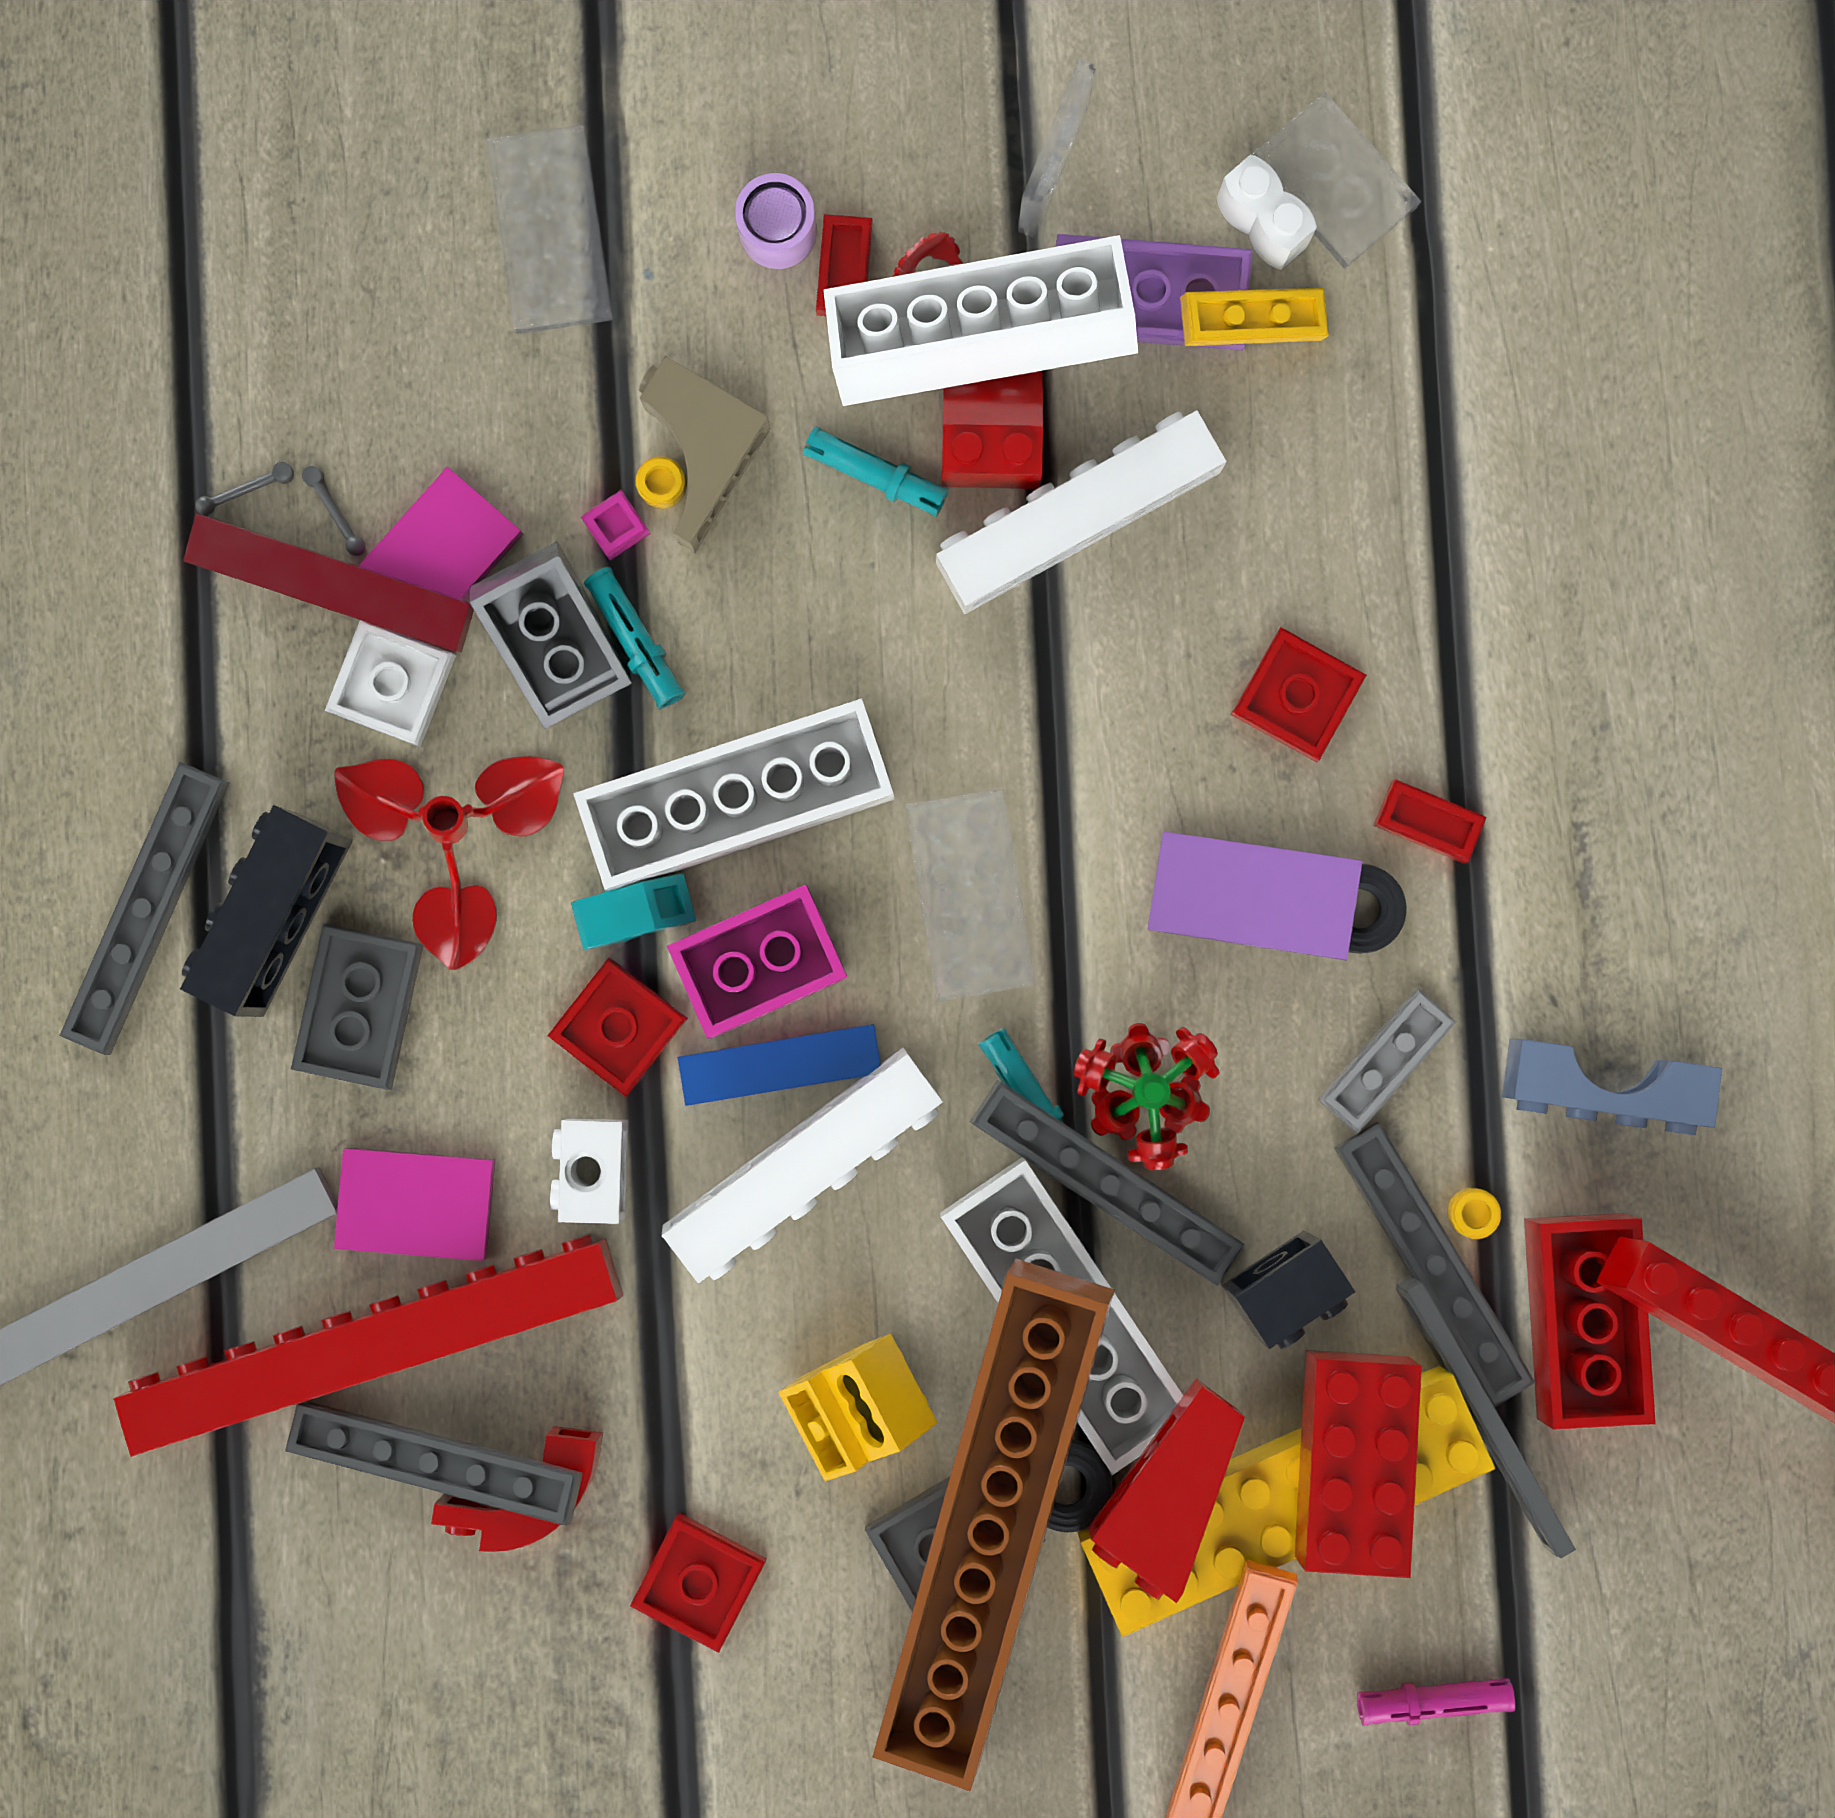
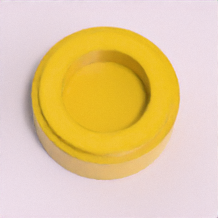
M658 456L648 459L640 466L636 475V487L641 498L648 505L658 509H666L676 505L683 498L686 491V478L677 462L668 457Z
M1465 1188L1451 1198L1447 1208V1216L1452 1228L1460 1235L1471 1239H1482L1491 1235L1497 1229L1501 1220V1209L1496 1198L1489 1192L1478 1188Z

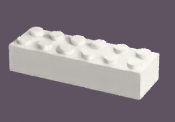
M1120 235L824 289L832 368L843 406L1138 353L1135 312Z
M862 698L573 793L604 889L607 891L653 880L894 800V793Z
M1023 1157L940 1212L942 1220L998 1303L1006 1274L1015 1259L1111 1288ZM1115 1293L1078 1418V1424L1112 1475L1140 1457L1183 1397Z

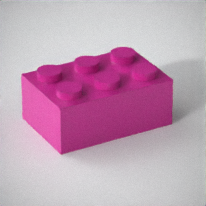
M806 884L667 945V949L707 1039H713L848 979L844 966Z

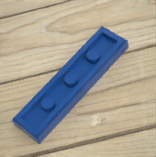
M874 1024L677 1057L685 1106L868 1076L881 1066Z

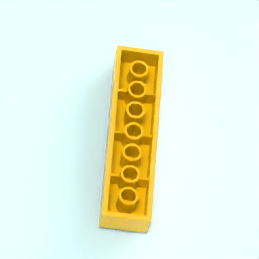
M1441 1366L1434 1367L1421 1374L1415 1505L1495 1469L1453 1374ZM1302 1427L1230 1459L1184 1593L1177 1603L1164 1594L1157 1600L1146 1593L1134 1582L1138 1574L1123 1563H1120L1116 1569L1092 1551L1095 1543L1090 1538L1088 1528L1077 1531L1080 1543L1122 1637L1239 1585L1246 1560L1277 1568L1296 1559L1294 1556Z

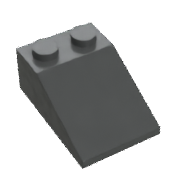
M557 541L470 587L469 603L544 729L632 684L586 591Z

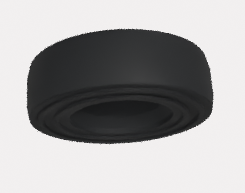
M1362 864L1358 889L1372 893L1376 897L1380 909L1377 920L1367 928L1352 926L1349 952L1357 954L1375 952L1389 945L1402 930L1407 913L1405 895L1394 877L1379 867Z
M1072 1439L1065 1466L1077 1468L1083 1473L1086 1478V1491L1082 1498L1073 1504L1065 1505L1055 1501L1047 1527L1054 1531L1069 1533L1088 1528L1112 1495V1478L1108 1467L1093 1447L1075 1439Z

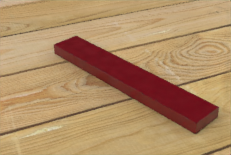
M203 514L195 515L183 560L184 562L454 652H462L474 612L469 602Z

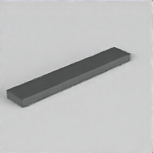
M179 762L59 1036L103 1055H111L230 782Z
M999 1080L995 1082L969 1121L1217 1286L1245 1245Z
M1376 1122L1334 1147L1411 1277L1424 1284L1493 1406H1498L1536 1383L1381 1124Z
M1413 1277L1396 1285L1399 1296L1438 1364L1453 1374L1484 1444L1542 1545L1559 1558H1563L1575 1551L1573 1543L1424 1284Z
M309 1401L297 1404L285 1449L286 1452L565 1526L572 1522L583 1472Z

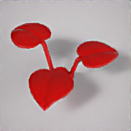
M523 756L502 759L488 766L475 782L476 795L486 807L474 808L470 804L461 807L459 802L452 797L438 796L428 801L425 806L420 807L417 812L414 810L423 801L424 787L418 773L405 762L394 759H376L357 765L336 768L334 779L338 800L352 825L363 835L378 841H394L404 834L408 825V819L413 821L423 820V824L430 836L436 842L442 844L451 880V889L447 887H434L420 897L413 910V928L421 944L449 970H458L471 963L484 951L494 934L497 922V909L493 898L484 887L473 885L461 889L453 844L459 842L465 836L468 829L467 818L469 817L484 818L492 814L496 827L501 832L511 836L524 837L542 830L551 821L557 809L564 778L563 766L560 763L541 757Z

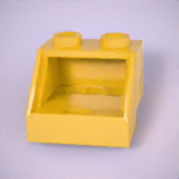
M891 1333L853 1348L801 1376L778 1391L825 1481L856 1472L870 1461L900 1452L938 1424L925 1395L920 1390L904 1359L903 1353L898 1348ZM844 1375L850 1376L858 1385L861 1399L867 1403L871 1410L872 1420L882 1430V1438L875 1440L869 1433L866 1419L857 1410L854 1396L845 1387L843 1382Z

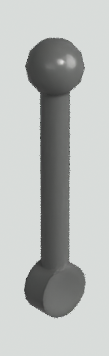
M279 462L274 465L271 473L213 497L200 496L195 503L196 510L200 514L210 515L214 512L216 506L276 481L282 484L289 483L294 477V471L289 464Z
M315 466L306 467L302 472V479L308 486L314 487L346 539L347 552L353 556L361 555L365 550V543L362 538L355 537L323 485V473Z

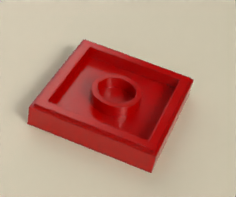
M1280 627L1231 715L1317 763L1320 761L1367 675Z
M608 957L547 1036L624 1097H627L688 1018L615 960Z
M678 1512L630 1607L719 1653L767 1558Z

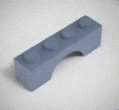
M1509 1039L1502 1098L1517 1100L1516 1110L1547 1114L1548 1104L1567 1107L1566 1117L1597 1121L1599 1111L1616 1114L1615 1124L1646 1128L1647 1119L1666 1121L1665 1131L1696 1135L1697 1126L1715 1128L1722 1068L1678 1061L1656 1060L1649 1073L1639 1083L1623 1091L1609 1092L1592 1083L1584 1075L1577 1063L1573 1046L1525 1039Z

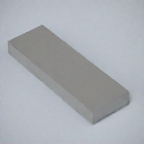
M1415 989L1318 1100L1354 1133H1359L1453 1027L1456 1021L1420 989Z

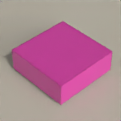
M622 490L581 516V519L609 560H612L650 535L649 530Z

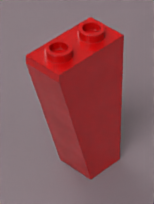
M1196 1378L1088 1527L1090 1538L1095 1543L1092 1551L1110 1566L1117 1569L1120 1563H1123L1138 1574L1134 1582L1157 1600L1164 1594L1177 1603L1184 1593L1245 1419L1243 1414Z

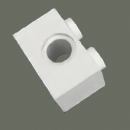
M568 1118L561 1120V1129H554L552 1157L553 1159H560L559 1180L553 1179L551 1183L550 1206L552 1210H558V1222L619 1224L625 1220L628 1120ZM584 1156L595 1159L600 1165V1178L595 1184L585 1183L577 1175L578 1161Z

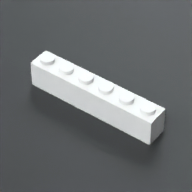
M1198 410L1183 417L1181 412L1168 416L1155 426L1157 432L1142 441L1137 435L1123 441L1112 450L1115 456L1100 464H1097L1095 459L1089 460L1070 472L1071 480L1057 488H1054L1052 483L1046 484L1026 497L1028 504L1011 512L1009 507L1002 508L983 521L985 527L970 536H968L966 531H961L942 542L940 547L943 551L936 554V565L964 615L1220 474L1227 461Z
M902 1048L881 1063V1066L868 1076L858 1080L666 1222L662 1228V1237L697 1283H700L708 1276L712 1280H716L736 1264L737 1261L734 1257L748 1246L756 1250L770 1241L777 1233L774 1227L787 1217L791 1216L793 1220H797L808 1213L817 1204V1200L814 1197L829 1186L833 1190H837L851 1181L858 1173L855 1167L871 1156L874 1160H878L889 1153L898 1144L895 1137L910 1126L914 1130H918L927 1125L938 1115L936 1107L943 1103V1101L905 1049Z

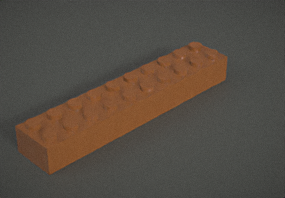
M1015 1259L1008 1270L872 1758L971 1791L981 1763L1115 1289L1019 1259Z

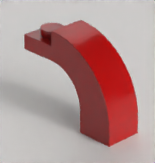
M553 1426L545 1437L542 1462L583 1472L575 1505L576 1508L595 1476L600 1458L603 1432ZM443 1494L434 1503L431 1522L432 1525L445 1526L446 1533L456 1536L475 1535L476 1530L482 1531L479 1551L482 1552L509 1551L530 1545L546 1537L561 1525L448 1494Z

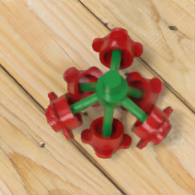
M1136 1023L1129 1027L1128 1035L1121 1043L1112 1045L1110 1052L1105 1051L1106 1040L1102 1038L1098 1039L1092 1051L1084 1049L1081 1052L1074 1068V1076L1080 1079L1077 1094L1085 1096L1089 1088L1095 1090L1091 1096V1100L1095 1105V1117L1091 1120V1128L1099 1136L1109 1133L1118 1135L1124 1141L1132 1139L1137 1133L1135 1124L1140 1117L1139 1106L1148 1109L1150 1129L1137 1134V1149L1128 1151V1160L1132 1162L1142 1161L1144 1162V1167L1150 1170H1164L1174 1165L1176 1157L1188 1153L1187 1144L1177 1143V1134L1181 1133L1184 1127L1192 1122H1205L1210 1115V1107L1203 1102L1199 1093L1201 1084L1198 1079L1205 1073L1213 1079L1220 1074L1214 1061L1218 1056V1052L1213 1042L1202 1033H1197L1194 1036L1187 1028L1181 1027L1176 1031L1180 1042L1171 1049L1175 1065L1162 1076L1153 1074L1160 1067L1162 1057L1169 1053L1170 1045L1166 1038H1157L1151 1034L1145 1024ZM1123 1062L1125 1069L1138 1078L1134 1079L1115 1071L1116 1063ZM1184 1073L1186 1075L1182 1078L1181 1082L1171 1083L1180 1074ZM1110 1081L1132 1089V1094L1123 1090H1116L1110 1093L1106 1088ZM1159 1112L1165 1118V1128H1161Z

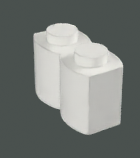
M1249 155L1224 177L1216 198L1222 215L1237 230L1249 234L1251 244L1262 260L1270 266L1282 270L1307 248L1317 228L1311 211L1299 198L1283 191L1282 183L1273 168L1256 156Z

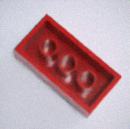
M1624 1213L1524 1218L1537 1420L1553 1430L1656 1424L1648 1312L1596 1282L1619 1237L1643 1240L1642 1218Z
M1306 1350L1294 1556L1305 1572L1411 1579L1422 1365L1409 1356Z

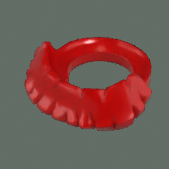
M945 232L931 233L927 238H921L919 243L916 242L912 249H908L905 252V256L898 261V267H895L892 277L916 273L918 263L925 257L945 261L950 266L963 264L958 256L960 254L959 245L955 243V239L952 236L949 237V234Z

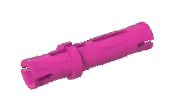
M1508 1677L1487 1681H1469L1415 1687L1414 1683L1410 1682L1402 1683L1401 1688L1358 1691L1357 1709L1362 1726L1406 1721L1407 1725L1411 1726L1419 1725L1420 1720L1438 1717L1466 1716L1490 1712H1513L1515 1710V1697Z

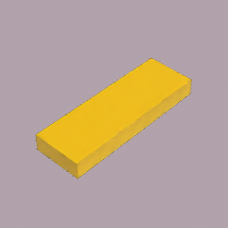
M1324 287L1186 292L1180 297L1185 346L1322 341L1329 336Z

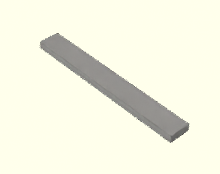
M314 1168L1 1328L0 1386L336 1215L338 1204L320 1168Z

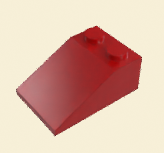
M1042 371L943 388L941 486L1038 489L1042 478L1043 451Z

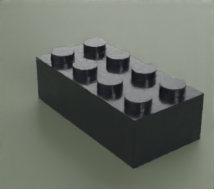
M276 805L272 806L269 813L264 812L257 820L252 831V839L255 840L247 857L240 858L233 867L228 880L232 887L224 903H218L210 912L205 924V930L209 932L201 948H196L191 952L182 968V976L185 979L180 990L235 1017H264L353 842L352 839L302 814Z

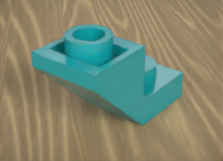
M684 873L639 882L571 902L583 951L625 942L647 933L679 927L696 921Z

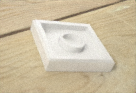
M360 620L325 711L421 747L456 655L403 634Z

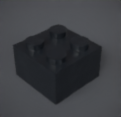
M1304 1230L1221 1285L1254 1336L1269 1349L1276 1345L1283 1349L1294 1344L1305 1335L1304 1326L1319 1316L1324 1321L1339 1314L1348 1306L1346 1298L1356 1292L1323 1241Z

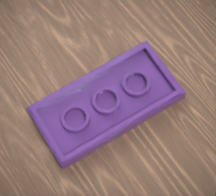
M1057 234L1056 247L1106 237ZM1121 239L1135 312L1137 342L1185 346L1180 297L1186 292L1249 290L1252 249ZM1245 344L1204 345L1193 347L1243 351Z
M1163 831L1148 930L1347 961L1363 861Z

